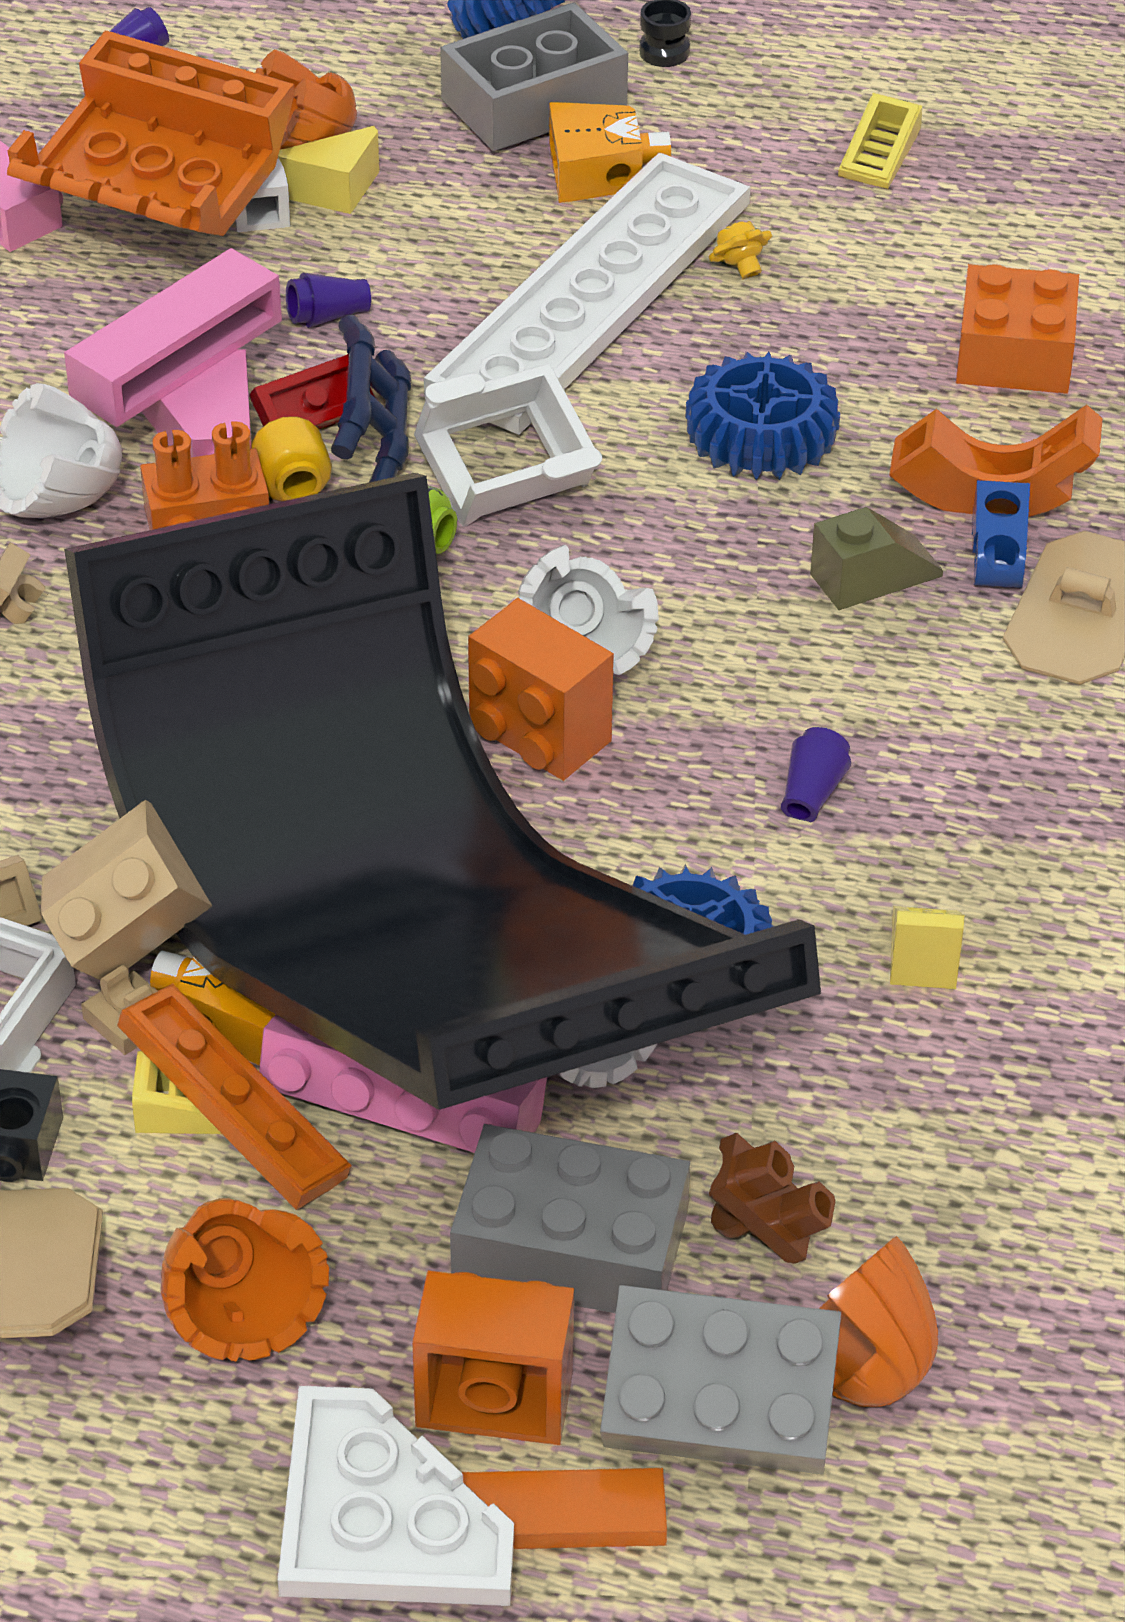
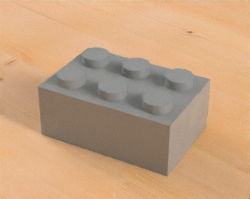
M575 2L440 47L441 99L492 151L548 133L550 102L627 105L628 52Z
M484 1124L450 1231L451 1273L469 1272L480 1277L520 1282L543 1281L553 1286L574 1288V1306L616 1313L619 1285L668 1291L688 1213L691 1161Z
M619 1285L600 1429L603 1447L824 1475L841 1311Z

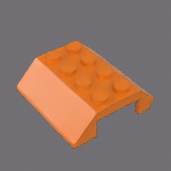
M105 30L79 62L85 97L39 154L36 148L34 133L23 130L7 150L9 156L7 176L50 187L51 189L87 200L97 201L100 204L143 215L147 218L180 228L224 236L276 166L295 94L294 84Z

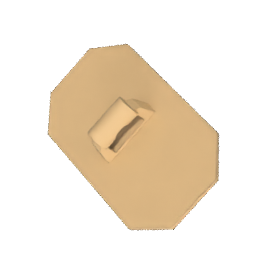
M1081 531L1046 544L1003 635V641L1021 669L1079 685L1120 670L1125 658V541L1088 531Z
M69 1188L0 1190V1338L54 1336L93 1310L103 1209Z

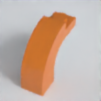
M1086 404L1036 439L1021 444L998 445L973 438L962 431L938 409H935L895 438L889 476L914 496L931 506L943 511L973 514L977 480L1030 483L1028 517L1050 511L1071 500L1074 472H1084L1099 456L1103 418ZM1003 498L993 499L985 505L990 513L1015 514L1017 512V505Z

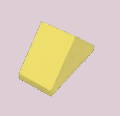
M375 126L281 149L278 158L286 174L289 200L351 214L379 173L378 130Z
M893 906L890 984L956 989L965 915L957 910Z

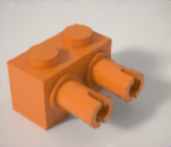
M232 421V436L227 438L226 424L216 425L212 430L215 454L191 457V438L185 431L172 430V446H168L166 431L155 435L152 445L155 451L156 462L140 465L144 508L149 530L269 504L268 490L257 449H250V429L246 424Z

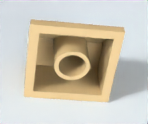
M147 800L141 802L42 877L41 915L71 967L98 980H101V978L121 965L130 968L184 928L186 923L192 922L212 907V904L153 805Z

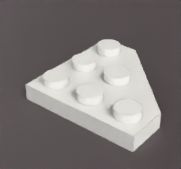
M299 1386L278 1572L279 1597L510 1606L514 1522L494 1503L488 1507L463 1483V1474L423 1436L417 1439L393 1416V1407L374 1389Z

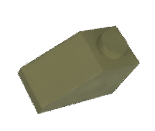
M868 507L814 523L810 575L838 611L943 577V569L914 534Z

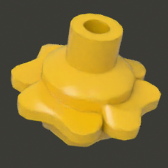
M741 221L727 226L717 234V246L709 255L710 262L725 261L726 264L737 265L742 279L758 275L762 272L757 256L761 253L763 246L768 244V241L773 237L772 233L768 230L761 231L760 229H755L750 221Z

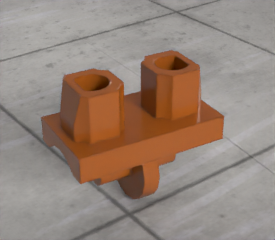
M738 1133L722 1138L719 1150L723 1154V1163L718 1175L711 1183L709 1196L716 1202L711 1213V1223L714 1228L727 1238L739 1237L749 1231L753 1236L762 1240L786 1263L795 1264L806 1260L810 1235L827 1229L832 1224L836 1202L834 1194L820 1181L797 1188L792 1183L795 1166L791 1160V1155L775 1140L754 1148Z

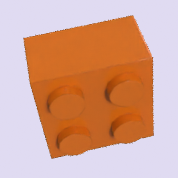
M968 264L956 384L1068 394L1075 347L1079 274L1062 273L1053 269L1039 271L1006 268L997 264L986 266Z
M517 597L468 636L469 715L475 730L483 738L489 741L497 740L520 754L529 766L538 770L544 769L564 781L612 741L614 653Z
M428 1270L412 1342L415 1427L561 1445L573 1376L574 1288L553 1286L543 1281L520 1282L480 1277L469 1272L445 1273Z

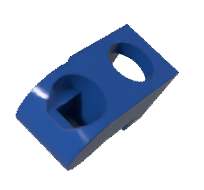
M977 480L972 515V553H975V586L1023 587L1027 551L1030 483ZM1003 498L1017 505V512L1015 514L990 513L985 505L993 499Z

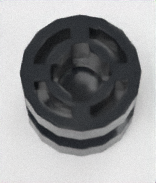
M679 0L648 1L640 10L641 30L645 33L642 35L639 43L640 57L645 62L658 67H673L682 64L690 55V41L685 35L691 27V10L689 6Z

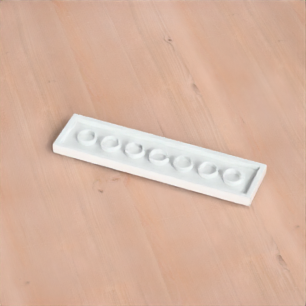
M659 152L424 377V396L426 388L430 384L467 373H477L487 382L550 363L562 388L565 390L717 237L718 232L726 228L750 204V186ZM523 412L489 423L520 435L532 422L527 413Z

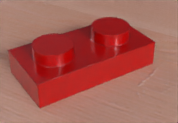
M349 354L254 387L249 397L263 427L269 422L282 417L303 418L309 420L318 429L338 423L343 413V405L346 402ZM370 387V394H372V395L375 397V395H374V393H373V391H372V389H371V387Z

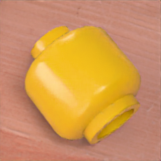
M299 417L276 419L262 427L251 442V449H257L268 495L273 500L286 501L317 494L324 489L331 477L332 462L319 429L309 420Z

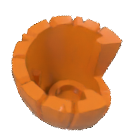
M276 49L261 62L262 68H257L255 73L293 83L295 89L280 150L352 131L357 118L356 99L347 80L331 72L319 78L300 62Z
M218 1198L200 1205L184 1227L175 1229L169 1239L164 1253V1260L162 1261L160 1291L164 1308L172 1327L192 1348L209 1357L220 1360L228 1358L231 1361H237L239 1358L250 1361L270 1356L271 1350L276 1352L283 1351L294 1344L307 1331L306 1322H314L323 1307L327 1295L323 1288L329 1286V1265L326 1260L328 1258L327 1252L320 1248L323 1244L309 1224L297 1215L289 1212L258 1210L248 1203L230 1198Z
M895 1236L827 1295L829 1299L819 1308L841 1311L833 1396L860 1407H882L890 1405L906 1396L920 1384L929 1372L937 1353L938 1328L928 1289L908 1249Z

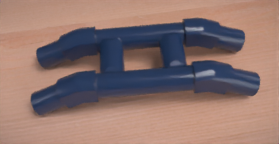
M346 315L339 321L338 327L347 344V353L349 354L346 402L343 405V413L338 423L339 430L332 444L331 452L338 458L351 459L360 437L365 435L370 424L383 438H381L380 450L375 460L377 464L369 482L396 477L398 471L402 470L409 453V439L406 434L408 391L411 390L412 381L411 373L405 363L398 359L391 350H382L374 359L372 357L375 354L374 336L368 327L360 322L358 317ZM370 386L385 399V407L370 394Z

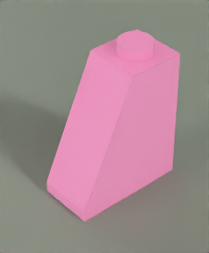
M246 349L234 351L142 411L157 433L166 431L168 446L173 445L172 430H182L188 433L191 438V457L215 454L212 441L213 428L218 424L225 423L227 438L232 436L231 422L238 421L246 424L250 429L249 444L251 449Z

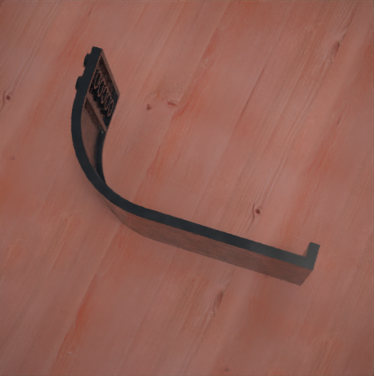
M410 473L64 549L89 711L103 769L119 818L123 817L144 800L149 801L153 805L212 904V907L192 922L186 923L184 928L176 934L195 959L211 975L274 1014L434 1108L441 1110L821 994L814 925L798 919L750 934H742L569 858L549 844L519 811L503 787L485 753L459 685L445 625L426 475Z

